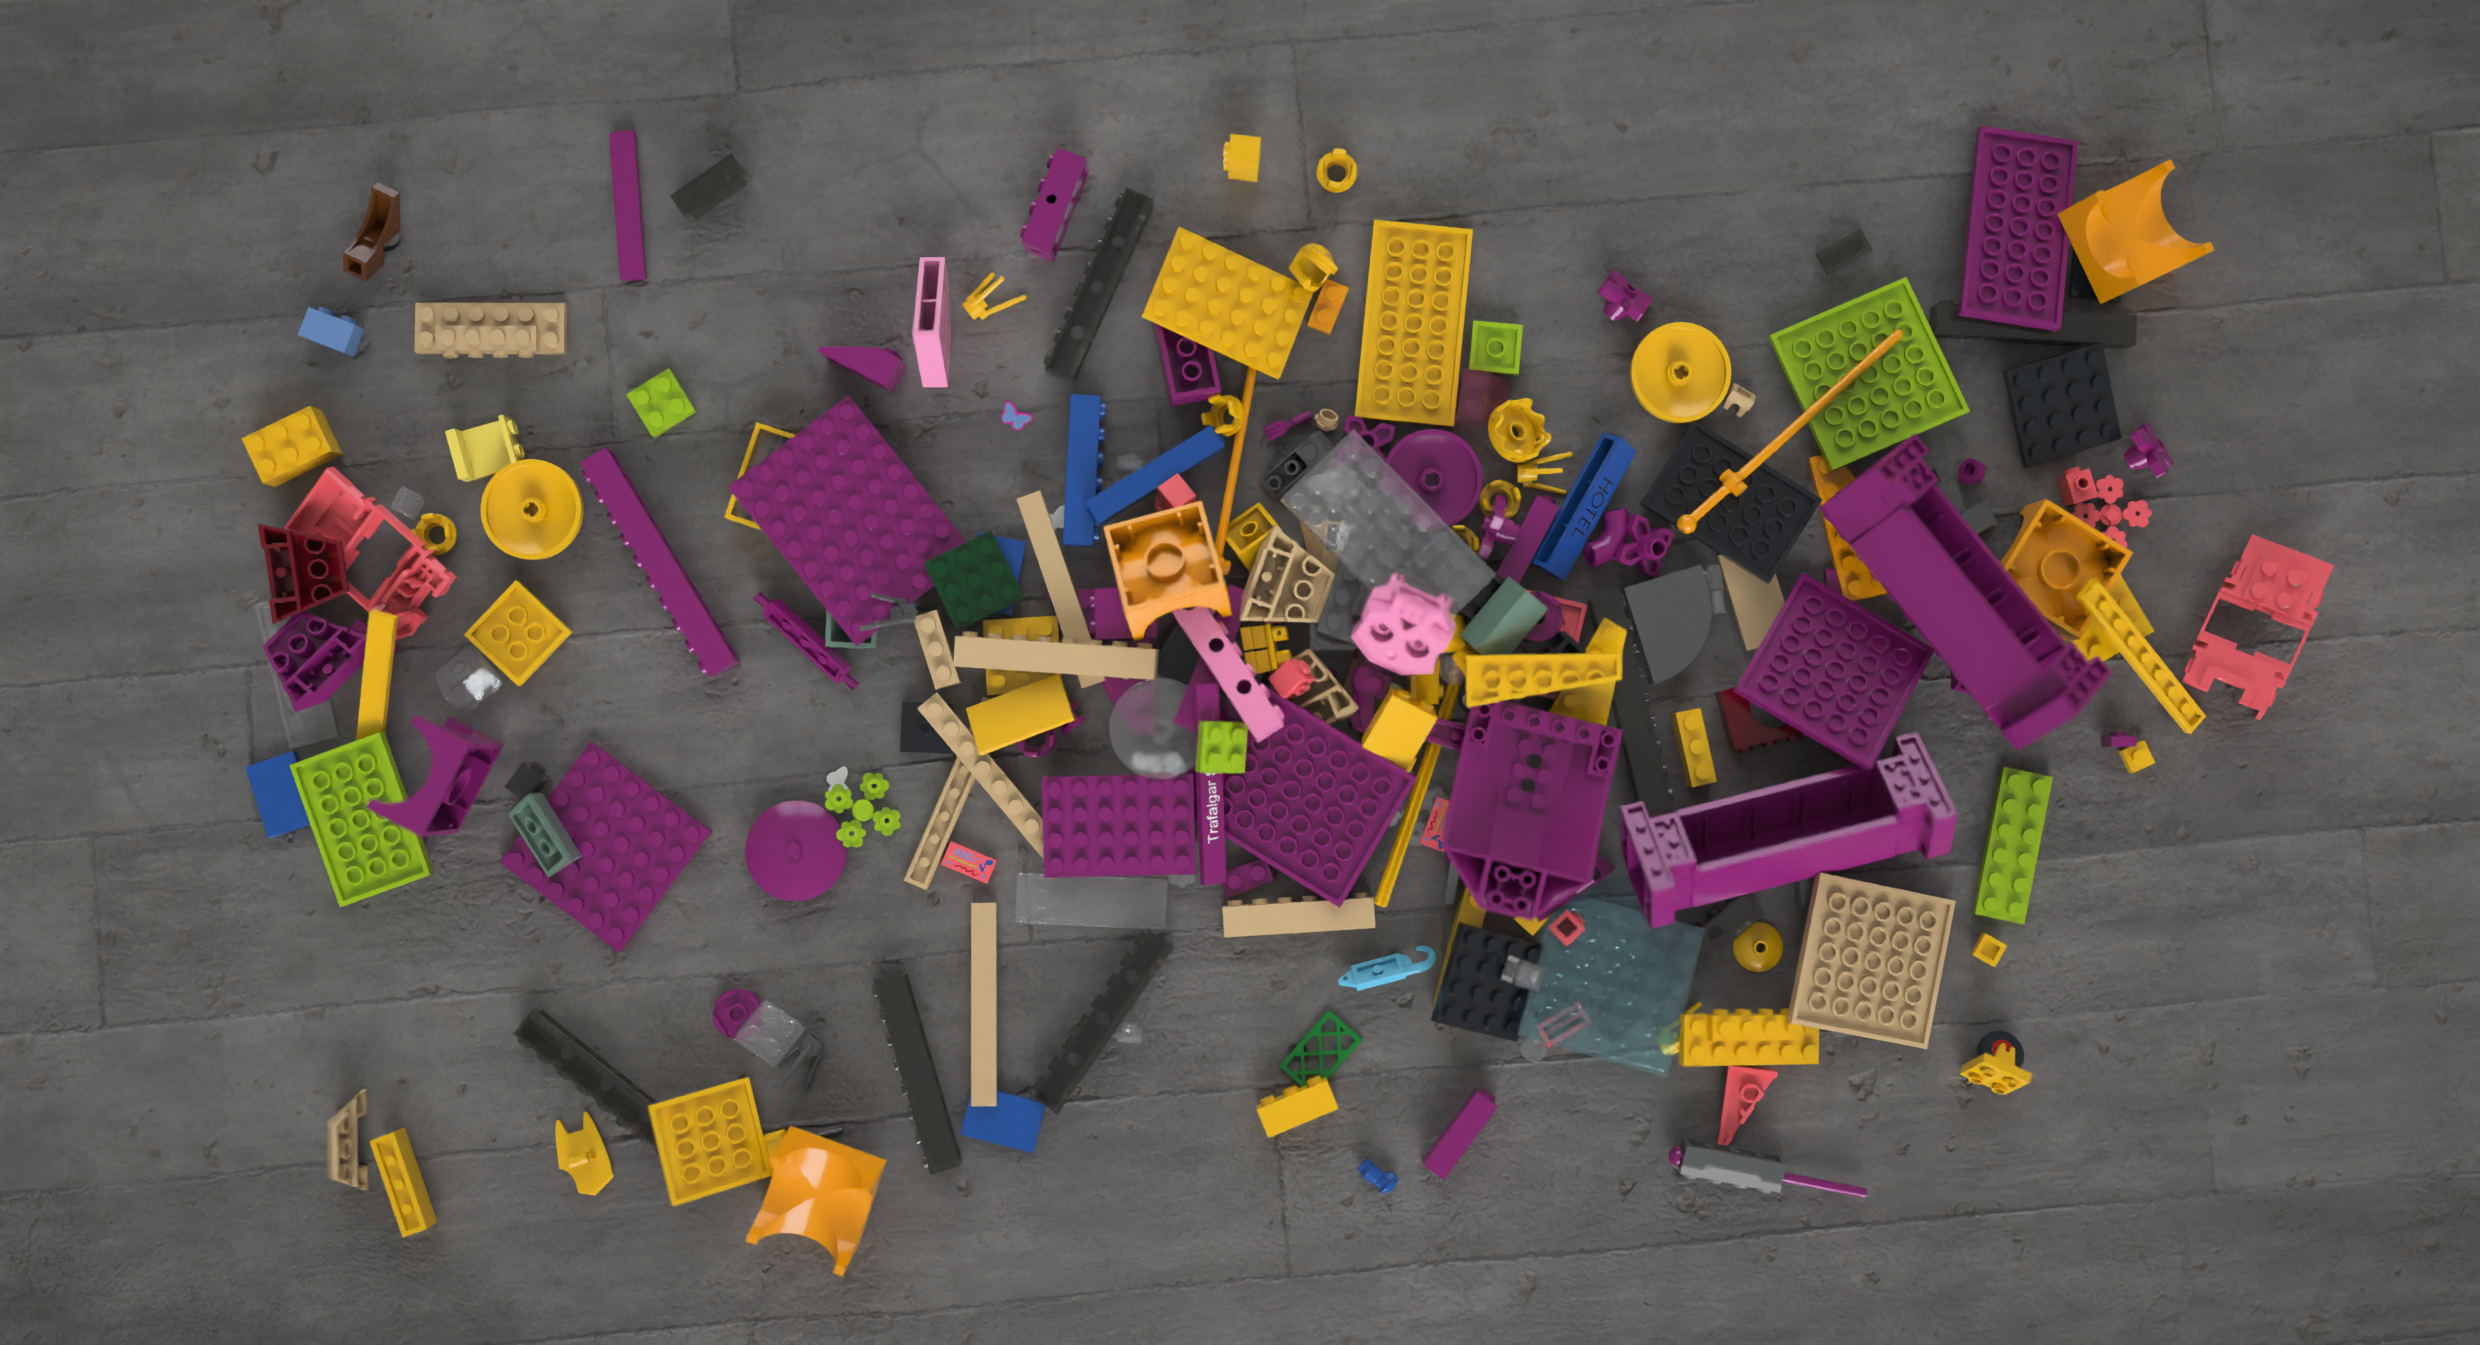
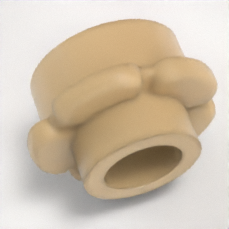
M1321 409L1319 414L1315 415L1318 428L1323 431L1336 429V426H1338V415L1330 409Z

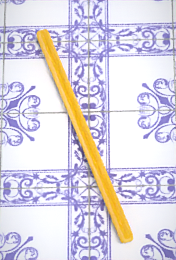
M1456 662L1437 715L1438 718L1448 721L1451 720L1458 700V692L1462 688L1465 674ZM1431 742L1427 744L1417 773L1418 778L1413 785L1374 899V904L1386 907L1388 905L1441 745Z

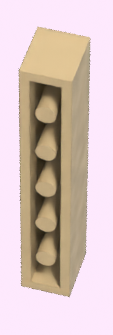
M1367 892L1352 893L1353 897H1348L1344 900L1341 907L1336 906L1327 899H1318L1317 895L1302 896L1300 901H1292V897H1278L1277 902L1267 903V898L1252 899V904H1242V900H1229L1227 905H1222L1224 937L1375 928L1374 898L1368 896Z

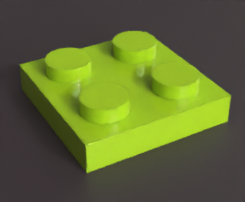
M1473 320L1468 371L1518 376L1523 325Z
M669 368L626 394L654 438L697 412Z
M1199 721L1195 771L1199 773H1245L1248 736L1246 724L1240 721Z

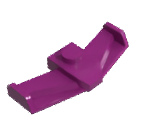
M1365 658L1360 667L1355 669L1351 680L1353 684L1352 699L1359 708L1350 718L1349 726L1362 733H1365L1374 717L1376 698L1384 700L1393 679L1392 675L1385 673L1386 668L1368 661L1367 658Z

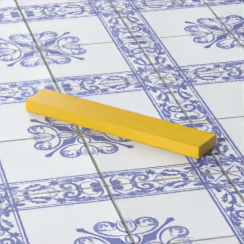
M374 609L369 612L356 740L378 732H386L398 616Z

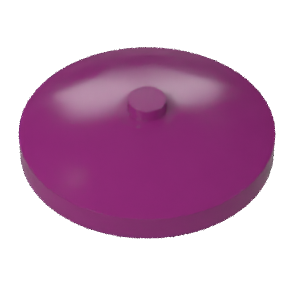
M1421 430L1403 438L1390 451L1382 470L1383 494L1411 504L1412 508L1407 524L1420 529H1443L1460 522L1474 508L1482 489V469L1475 452L1462 438L1444 430Z
M786 801L769 808L755 821L746 841L745 857L752 878L765 892L782 900L804 901L822 895L837 882L846 865L848 847H844L843 841L838 840L836 837L837 831L842 829L841 824L828 810L807 801Z

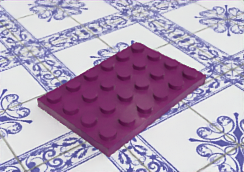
M1193 773L1042 776L1044 878L1196 874Z

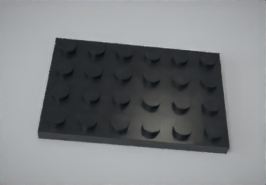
M1693 421L1640 505L1677 527L1679 517L1685 514L1690 515L1723 485L1719 477L1727 469H1731L1734 473L1738 472L1754 457L1699 422ZM1762 463L1743 480L1747 488L1738 497L1732 492L1728 493L1697 521L1696 529L1688 535L1761 581L1769 584L1823 499L1765 463Z

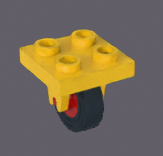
M2001 1030L1990 1032L1982 1037L1977 1046L1978 1057L1963 1064L1960 1075L1967 1077L1970 1082L1983 1084L1990 1087L1993 1092L2001 1095H2006L2030 1083L2032 1073L2021 1069L2024 1062V1051L2021 1043L2009 1032Z

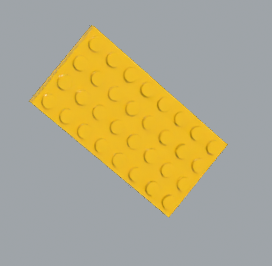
M1374 220L1355 417L1454 427L1473 229Z

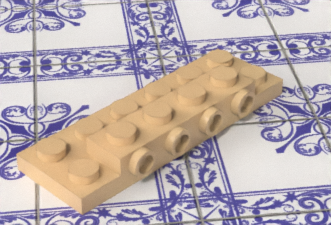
M415 303V353L443 354V357L458 358L459 354H468V357L483 358L484 354H493V357L508 358L509 354H518L520 358H533L534 354H567L568 305L565 303Z

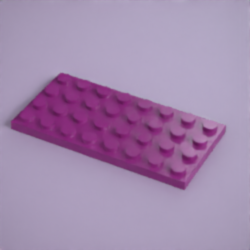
M1981 125L1977 129L1958 309L1959 316L2058 331L2061 328L2069 238L2057 214L2073 204L2078 141Z

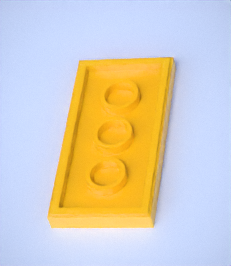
M1059 673L966 708L980 755L1075 720L1062 677Z

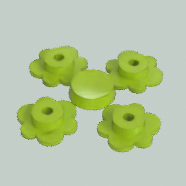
M866 773L863 776L864 783L860 785V790L864 792L866 799H859L854 804L850 798L851 791L849 789L844 790V787L840 784L834 785L832 791L829 790L825 793L827 798L825 807L828 810L842 813L844 809L852 807V815L857 819L852 820L850 823L847 821L841 824L842 829H839L836 833L837 839L843 841L844 847H850L851 845L853 847H860L862 845V837L866 835V831L861 828L860 821H867L871 817L876 823L874 829L881 831L885 836L892 835L894 830L900 828V822L898 821L900 819L899 811H890V808L884 807L881 811L874 813V806L869 801L875 798H883L884 792L889 788L888 781L883 779L881 773H876L875 775ZM872 784H876L877 787L872 788ZM841 797V801H837L836 798ZM852 831V832L854 833V835H853V836H850V835H849V832Z

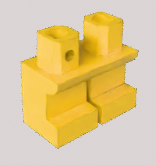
M1268 624L1240 628L1244 651L1267 648V650L1244 653L1246 664L1249 663L1252 666L1256 675L1276 671L1288 659H1293L1290 649L1278 651L1277 642L1289 640L1288 628L1286 626Z

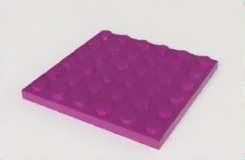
M1802 573L1733 692L1864 770L1869 771L1935 650L1814 578Z
M590 742L547 798L548 803L582 857L554 875L547 877L520 834L500 863L617 952H622L712 833V830L595 742Z

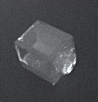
M1509 955L1501 979L1539 992L1547 968Z

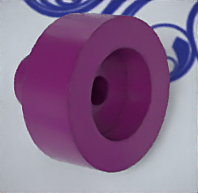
M1972 458L1966 459L1959 467L1958 476L1962 482L1976 485L1985 477V465L1981 461Z

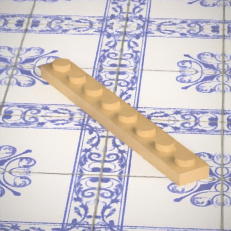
M938 692L935 693L917 709L1044 860L1043 818L990 754L980 755L978 753L974 735Z

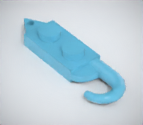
M1417 946V951H1424L1428 954V958L1425 961L1413 964L1408 956L1396 953L1351 965V969L1338 982L1339 985L1357 988V991L1405 979L1408 975L1430 969L1435 964L1436 953L1428 946Z

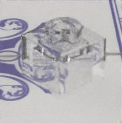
M1441 656L1440 677L1447 681L1449 685H1462V682H1466L1465 674L1453 658Z

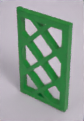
M1328 1010L1282 1061L1279 1067L1302 1087L1307 1085L1305 1080L1306 1074H1320L1321 1079L1324 1077L1328 1079L1363 1038L1358 1036L1334 1013ZM1329 1017L1336 1022V1031L1321 1032V1026ZM1337 1035V1050L1323 1051L1322 1036ZM1340 1035H1350L1355 1039L1348 1049L1341 1050ZM1318 1036L1319 1051L1304 1052V1045L1309 1039ZM1338 1054V1060L1330 1069H1324L1323 1055ZM1319 1055L1320 1070H1305L1304 1056ZM1294 1056H1301V1071H1292L1286 1066Z

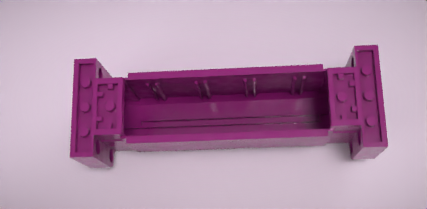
M1914 433L1820 506L1819 509L1822 511L1824 518L1831 522L1839 532L1841 539L1847 542L1853 549L1856 557L1871 571L1873 578L1884 587L1890 599L1897 603L1905 617L1919 630L1921 637L1928 641L1936 651L1938 658L1946 663L1953 676L1968 690L1970 697L1977 701L1985 711L1987 718L1993 721L2001 731L2002 736L2016 750H2019L2077 716L2111 676L2112 672L2098 655L2088 661L2072 641L2067 645L2063 644L2065 641L1952 503L1937 485L1933 486L1939 479L1921 459L1929 450Z
M1918 732L1895 737L1892 758L1876 761V765H1873L1869 771L1855 765L1680 809L1677 812L1650 819L1643 801L1621 806V849L1628 876L1643 917L1652 929L1674 923V913L1677 910L1693 908L1817 876L1819 872L1827 874L1891 858L1895 855L1914 850L1920 851L1925 859L1949 854L1958 813Z

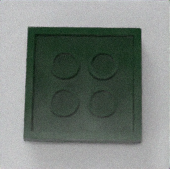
M992 530L923 563L956 631L1025 599Z

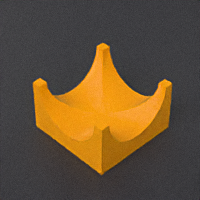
M2171 159L2107 191L2101 190L2057 214L2100 304L2214 251L2211 241L2207 243H2193L2179 236L2169 225L2164 215L2161 204V189L2166 176L2175 169Z
M2047 499L2025 505L2020 512V515L2024 516L2021 529L2000 563L2064 641L2081 639L2093 618L2076 598L2077 594L2092 578L2098 579L2109 593L2133 552Z
M1202 501L1104 526L1124 611L1134 641L1144 639V632L1147 626L1156 618L1179 608L1204 606L1217 610L1222 617L1232 615L1226 586Z
M790 1126L771 1156L769 1165L774 1167L772 1179L761 1209L748 1233L746 1242L756 1245L762 1238L775 1233H794L809 1237L822 1244L831 1253L835 1262L833 1273L843 1276L861 1242L886 1160Z

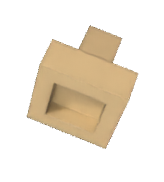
M1734 383L1729 390L1723 408L1728 410L1732 404H1737L1739 409L1736 415L1741 417L1747 410L1751 409L1756 395Z

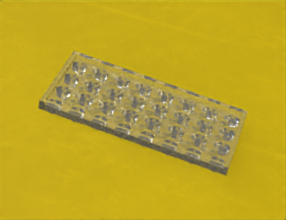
M1354 429L1280 500L1370 593L1373 588L1386 586L1391 574L1399 573L1397 580H1399L1402 574L1406 585L1435 598L1440 594H1446L1444 598L1446 602L1449 595L1452 598L1449 613L1453 618L1496 576L1489 566Z

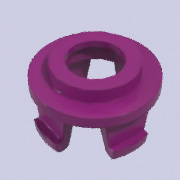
M1054 728L1045 731V741L1040 746L1030 745L1027 738L1016 742V745L1028 757H1043L1054 748L1056 731Z

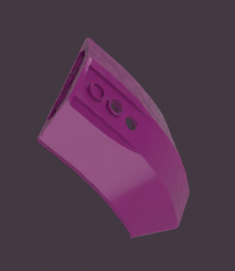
M1505 701L1471 707L1450 796L1442 847L1481 909L1532 920L1592 883L1606 802L1623 730ZM1530 754H1537L1539 756L1540 764L1538 767L1530 768L1527 765V757ZM1526 778L1532 779L1535 783V788L1530 793H1525L1521 789V782Z

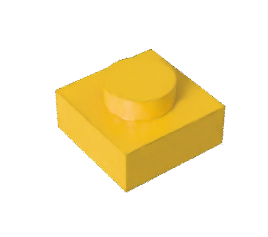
M2145 740L2136 742V746H2127L2118 750L2128 773H2135L2155 763Z
M1982 932L1970 954L1986 964L1996 967L2007 945Z

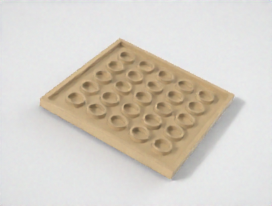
M1819 872L1814 879L1786 1022L1927 1049L1956 901Z

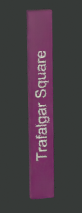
M1218 682L1192 684L1195 765L1199 721H1220ZM1196 772L1200 884L1205 886L1227 882L1222 773Z

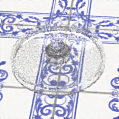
M1149 679L1132 686L1119 698L1110 717L1109 734L1116 755L1128 769L1150 779H1170L1184 774L1195 766L1194 731L1173 723L1188 686L1171 679Z

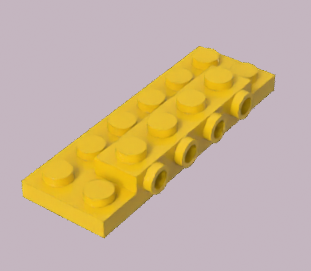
M1759 1008L1758 1013H1751L1750 1009H1735V1013H1728L1727 1009H1713V1013H1680L1679 1065L1819 1064V1028L1786 1022L1789 1008H1780V1013H1773V1009Z

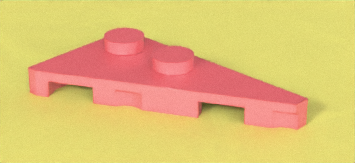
M1747 1065L1727 1066L1717 1136L1718 1144L1729 1145L1741 1124H1744L1754 1110L1756 1102L1761 1100L1766 1088L1777 1077V1070Z

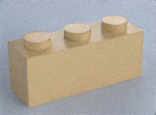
M934 610L916 616L914 624L935 689L941 690L963 683L959 668L953 666L954 652L941 612Z

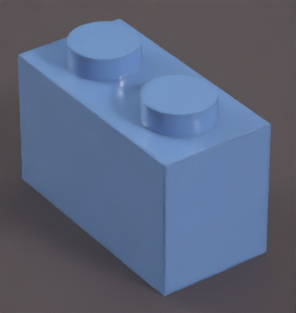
M319 306L318 310L308 307L298 335L354 357L365 330L356 325L358 321L344 315L341 319L333 316L335 312Z

